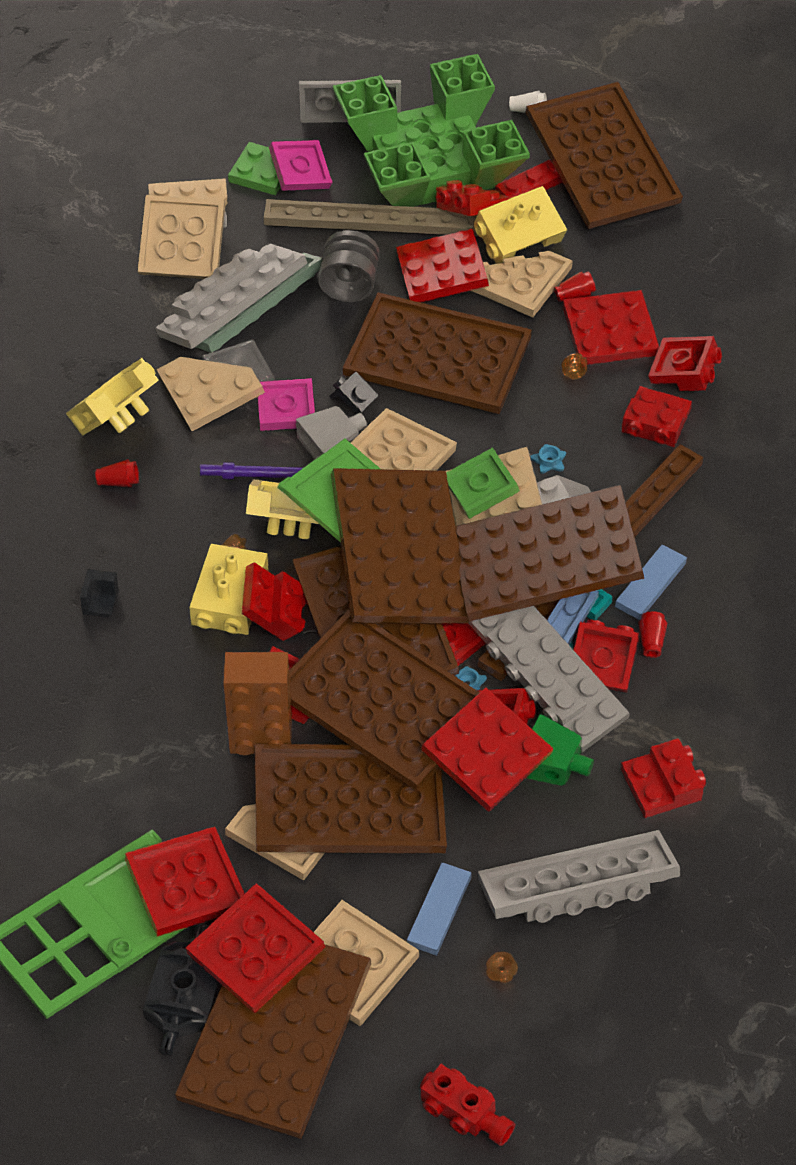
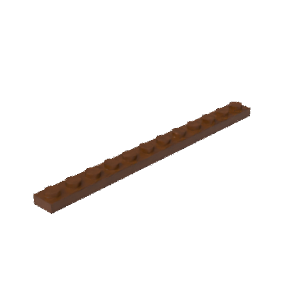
M680 444L625 502L634 538L703 464V457ZM559 600L535 605L534 607L548 620ZM487 650L478 659V667L498 680L503 681L508 675L505 671L504 663L499 658L495 660Z

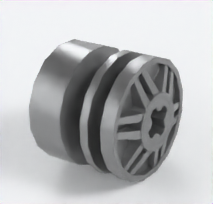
M345 230L331 235L325 243L323 261L318 276L319 285L323 292L331 298L343 302H356L368 297L374 289L379 261V247L376 242L368 235L358 231Z

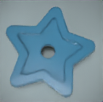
M545 444L539 450V453L531 455V460L540 465V473L542 474L551 469L563 471L564 465L562 460L567 453L566 451H560L556 446Z
M465 666L459 671V674L455 675L463 682H470L469 686L475 690H480V686L487 679L485 675H479L476 670Z

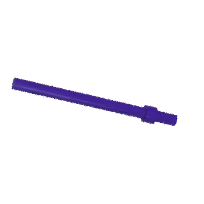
M223 462V465L200 464V476H222L223 479H234V477L287 478L292 477L304 467L235 465V462Z

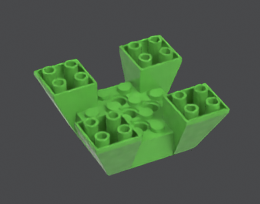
M478 54L430 64L434 105L397 113V106L382 75L333 85L334 94L348 124L368 151L364 153V158L377 187L392 206L414 207L436 202V187L445 186L447 181L452 180L462 181V185L476 184L482 187L483 190L495 188V185L501 183L530 158V153L512 120L476 128V124L495 90V86Z

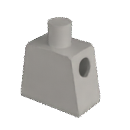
M336 406L296 419L297 438L314 459L320 457L345 438L351 443L359 435V431L367 427V422L361 413L348 418L340 407Z

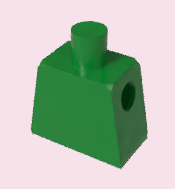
M540 714L533 730L553 748V751L526 778L563 786L566 784L572 771L588 777L592 770L594 759L581 755L582 737Z

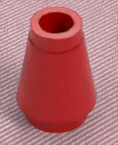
M580 271L559 284V286L554 287L557 299L559 302H562L565 299L591 296V293L596 291V287L590 272L583 273Z
M126 459L96 469L95 472L98 485L132 487L133 484L139 483V471L136 461L130 462Z
M645 612L638 621L644 650L643 654L649 658L661 656L668 622L665 620L664 614L660 612Z

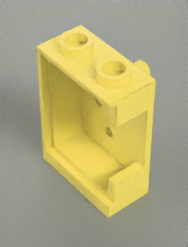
M543 186L480 210L474 222L477 235L484 240L487 253L491 259L495 260L496 264L503 263L505 258L514 257L516 251L541 241L544 247L553 243H559L567 231Z
M141 358L119 372L66 414L82 436L109 420L118 433H121L127 429V426L135 422V419L125 406L131 403L140 416L145 415L149 409L139 395L159 380L155 376L153 367Z
M253 479L249 485L246 514L269 517L267 533L271 535L278 534L280 519H285L283 534L286 536H293L295 534L296 521H300L298 537L300 539H309L311 524L319 523L277 488L279 483Z
M211 544L189 607L191 625L204 629L223 630L232 634L248 635L252 620L242 615L246 566L255 562L269 571L267 553Z

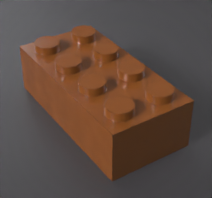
M225 652L224 693L230 754H255V744H291L292 714L288 652Z

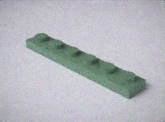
M303 253L307 260L305 266L198 344L196 348L210 353L220 349L225 342L237 336L242 329L258 320L263 313L275 307L288 294L296 291L297 287L308 279L313 278L320 271L322 258Z

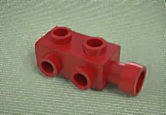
M442 1064L434 1072H428L420 1084L421 1100L424 1102L423 1107L428 1113L435 1117H438L440 1114L451 1120V1127L461 1135H466L469 1132L476 1137L483 1130L489 1134V1139L499 1146H503L508 1141L516 1124L504 1115L499 1117L495 1114V1099L486 1088L474 1086L467 1081L460 1071L454 1068L448 1069ZM469 1101L474 1106H469L466 1104V1102Z

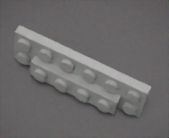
M273 244L262 247L260 252L247 249L235 254L231 262L216 268L213 275L197 282L194 289L179 295L172 304L175 314L165 318L164 322L155 328L158 337L193 349L307 264L305 255Z
M534 606L468 623L487 644L486 649L495 660L499 658L504 663L505 671L513 681L518 680L525 687L530 699L534 703L537 701L544 709V716L582 737L581 752H584L629 718L627 709Z
M659 830L478 871L479 883L496 919L524 913L528 922L537 920L541 923L547 922L553 916L560 914L578 915L584 909L590 907L608 908L614 902L630 899L631 901H638L646 894H650V883L680 877V866Z

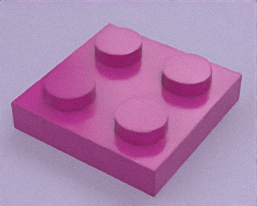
M319 140L271 142L269 151L282 191L330 188L332 180Z
M312 378L260 382L265 393L258 396L260 431L295 429L296 419L315 413Z

